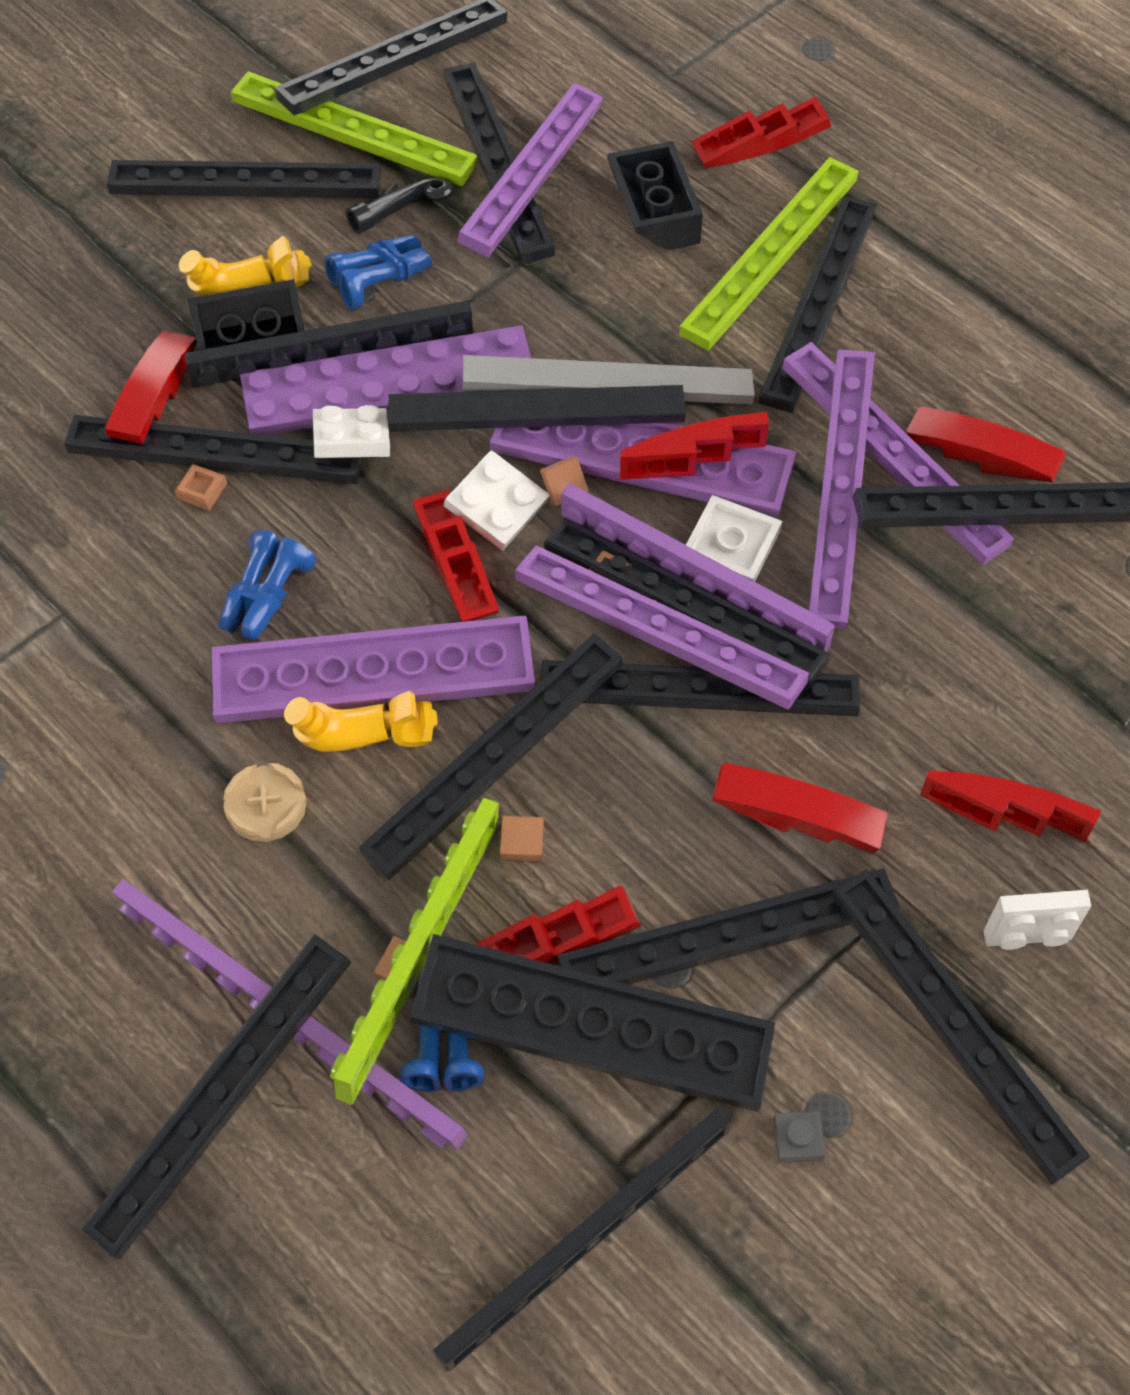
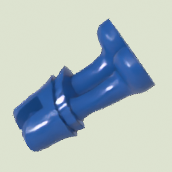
M406 235L389 240L379 239L377 243L369 242L366 247L367 250L351 253L335 252L324 256V266L328 279L334 287L340 286L343 301L350 311L357 310L362 306L364 289L370 285L387 279L397 282L401 280L406 281L413 275L426 270L432 264L430 254L425 248H421V241L416 235Z
M256 530L251 533L248 547L251 551L250 559L240 583L233 584L232 590L227 591L225 605L218 623L220 629L234 633L243 620L242 636L253 641L261 635L274 613L281 608V601L287 595V592L282 587L291 572L307 573L313 569L317 562L315 555L302 544L288 537H284L280 542L274 533L266 530ZM273 562L264 583L258 584L268 563Z
M421 973L420 978H419L418 987H419V983H420V979H421L422 973ZM419 1025L417 1059L403 1064L400 1068L399 1081L413 1090L424 1092L438 1091L440 1089V1030ZM447 1032V1063L444 1072V1085L446 1089L457 1092L482 1085L484 1082V1070L479 1062L469 1059L467 1037Z

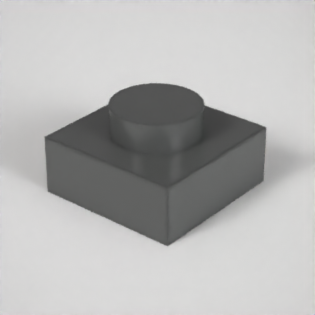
M820 1111L775 1113L773 1122L778 1163L824 1160L825 1149Z

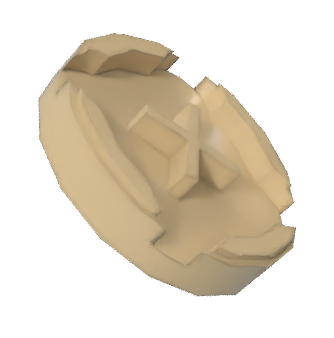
M268 763V766L262 765L259 767L255 764L244 768L233 776L225 788L223 798L224 811L229 825L238 835L251 841L269 842L283 838L297 828L305 815L307 803L301 780L291 769L278 763Z

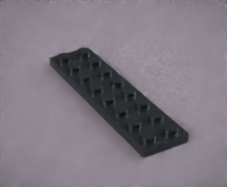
M436 934L432 935L409 1021L410 1023L755 1112L761 1108L776 1024L768 1020Z

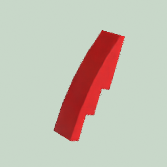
M814 96L790 110H787L784 103L757 117L749 110L692 140L691 143L704 167L708 168L736 163L771 153L830 128L831 123L820 102Z
M162 331L133 370L104 428L108 437L143 444L152 420L159 421L167 400H174L187 369L185 353L194 351L197 344L196 337Z
M919 407L905 432L916 444L942 447L945 458L979 462L981 472L986 474L1053 483L1066 457L1064 450L1028 434L975 417L926 407Z
M767 412L734 415L689 424L655 435L620 451V480L695 476L696 463L731 461L732 449L766 447L769 428Z
M445 490L413 500L415 513L460 621H474L499 613L498 605L474 542L471 543L462 517L456 516L444 507L445 499L450 494V491Z
M725 762L720 766L711 800L781 832L794 828L826 843L836 838L870 854L875 853L881 848L888 815L887 812L856 799L807 782Z
M930 770L920 793V796L995 832L1002 819L1041 837L1048 824L1083 842L1087 841L1102 812L1055 792L1017 781L974 773Z
M619 885L584 904L577 899L541 918L533 914L474 945L555 965L558 964L559 954L614 940L641 927V923L626 890L622 885Z

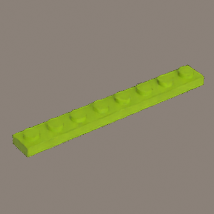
M249 71L231 91L234 103L431 176L444 178L461 187L478 166L476 154L331 101L322 103L294 116L276 99L275 87L282 83Z
M829 157L680 325L679 335L709 351L855 184L859 171Z
M483 797L477 811L471 810L468 813L462 828V834L464 835L459 844L454 842L450 846L445 859L446 869L442 876L436 875L433 878L427 893V899L429 900L424 910L417 909L412 917L408 940L405 945L402 943L397 945L391 958L390 968L392 969L387 979H380L371 996V1004L373 1005L367 1016L361 1015L357 1019L351 1034V1041L353 1042L347 1054L340 1053L334 1062L330 1078L334 1080L336 1099L353 1105L423 971L432 935L441 936L498 827L499 803Z

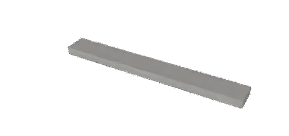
M463 355L462 391L683 385L684 401L753 405L755 397L752 369Z

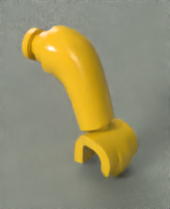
M282 236L270 245L266 254L268 259H264L263 255H259L238 262L222 263L211 257L203 258L198 251L191 250L180 259L179 269L183 274L187 275L189 288L196 294L201 295L272 282L271 276H274L275 281L294 278L297 288L309 280V270L312 265L309 256H306L302 250H294L292 252L288 240Z
M411 691L394 697L388 703L389 711H387L384 703L352 709H334L321 702L310 703L303 697L290 701L284 711L285 720L293 726L294 736L305 746L320 752L346 751L365 747L390 739V731L394 743L404 747H419L432 741L433 729L438 725L437 711L432 709L431 701L415 702V694Z

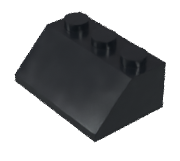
M673 141L607 154V160L635 233L666 250L700 244L703 213Z
M294 278L187 298L199 351L305 331Z

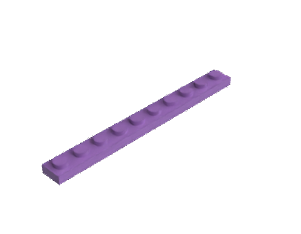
M122 879L112 891L123 903L119 910L138 925L143 919L152 924L154 928L150 933L169 948L175 942L187 950L182 957L201 972L209 966L219 974L215 981L232 995L236 996L240 990L252 998L248 1006L253 1010L257 1008L272 989L264 981L126 880ZM311 1016L293 1037V1040L302 1046L308 1039L320 1048L315 1055L331 1068L340 1053L347 1054L351 1046ZM374 1063L361 1090L369 1096H372L377 1090L389 1099L385 1107L397 1117L407 1122L412 1116L424 1125L420 1133L442 1149L447 1142L458 1150L468 1136L464 1128Z

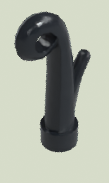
M444 178L423 179L398 188L397 183L394 182L375 199L367 203L359 202L347 208L345 211L346 219L351 229L356 234H361L373 228L374 223L424 196L434 201L447 199L453 193L454 186Z

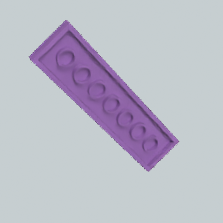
M523 326L296 363L289 366L261 369L252 373L242 374L240 377L250 433L273 435L313 428V409H322L325 406H338L341 409H358L361 406L372 405L378 408H386L388 415V394L472 392L462 391L463 355L531 358Z
M674 423L495 428L490 440V451L492 450L498 454L545 465H552L573 455L578 457L584 474L704 502H709L711 496L714 495L777 519L796 456V451L771 445L759 448L732 449L731 461L696 463L695 476L620 480V451L655 435L683 427V425Z
M527 616L212 647L213 716L216 724L284 717L286 706L290 701L298 697L306 698L310 703L321 702L334 709H352L383 703L385 706H389L388 703L394 697L407 691L415 694V702H432L530 692L535 687Z

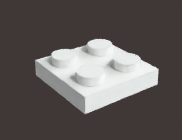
M365 405L358 409H341L338 406H325L322 409H313L314 458L390 457L386 408Z
M491 450L447 496L444 507L456 516H461L466 524L501 551H504L548 502L550 494Z
M712 495L686 545L755 582L781 531L782 521Z
M1088 890L1000 896L984 929L986 946H1001L1002 949L1013 950L1021 948L1027 943L1043 942L1045 946H1059L1067 943L1073 938L1091 908Z

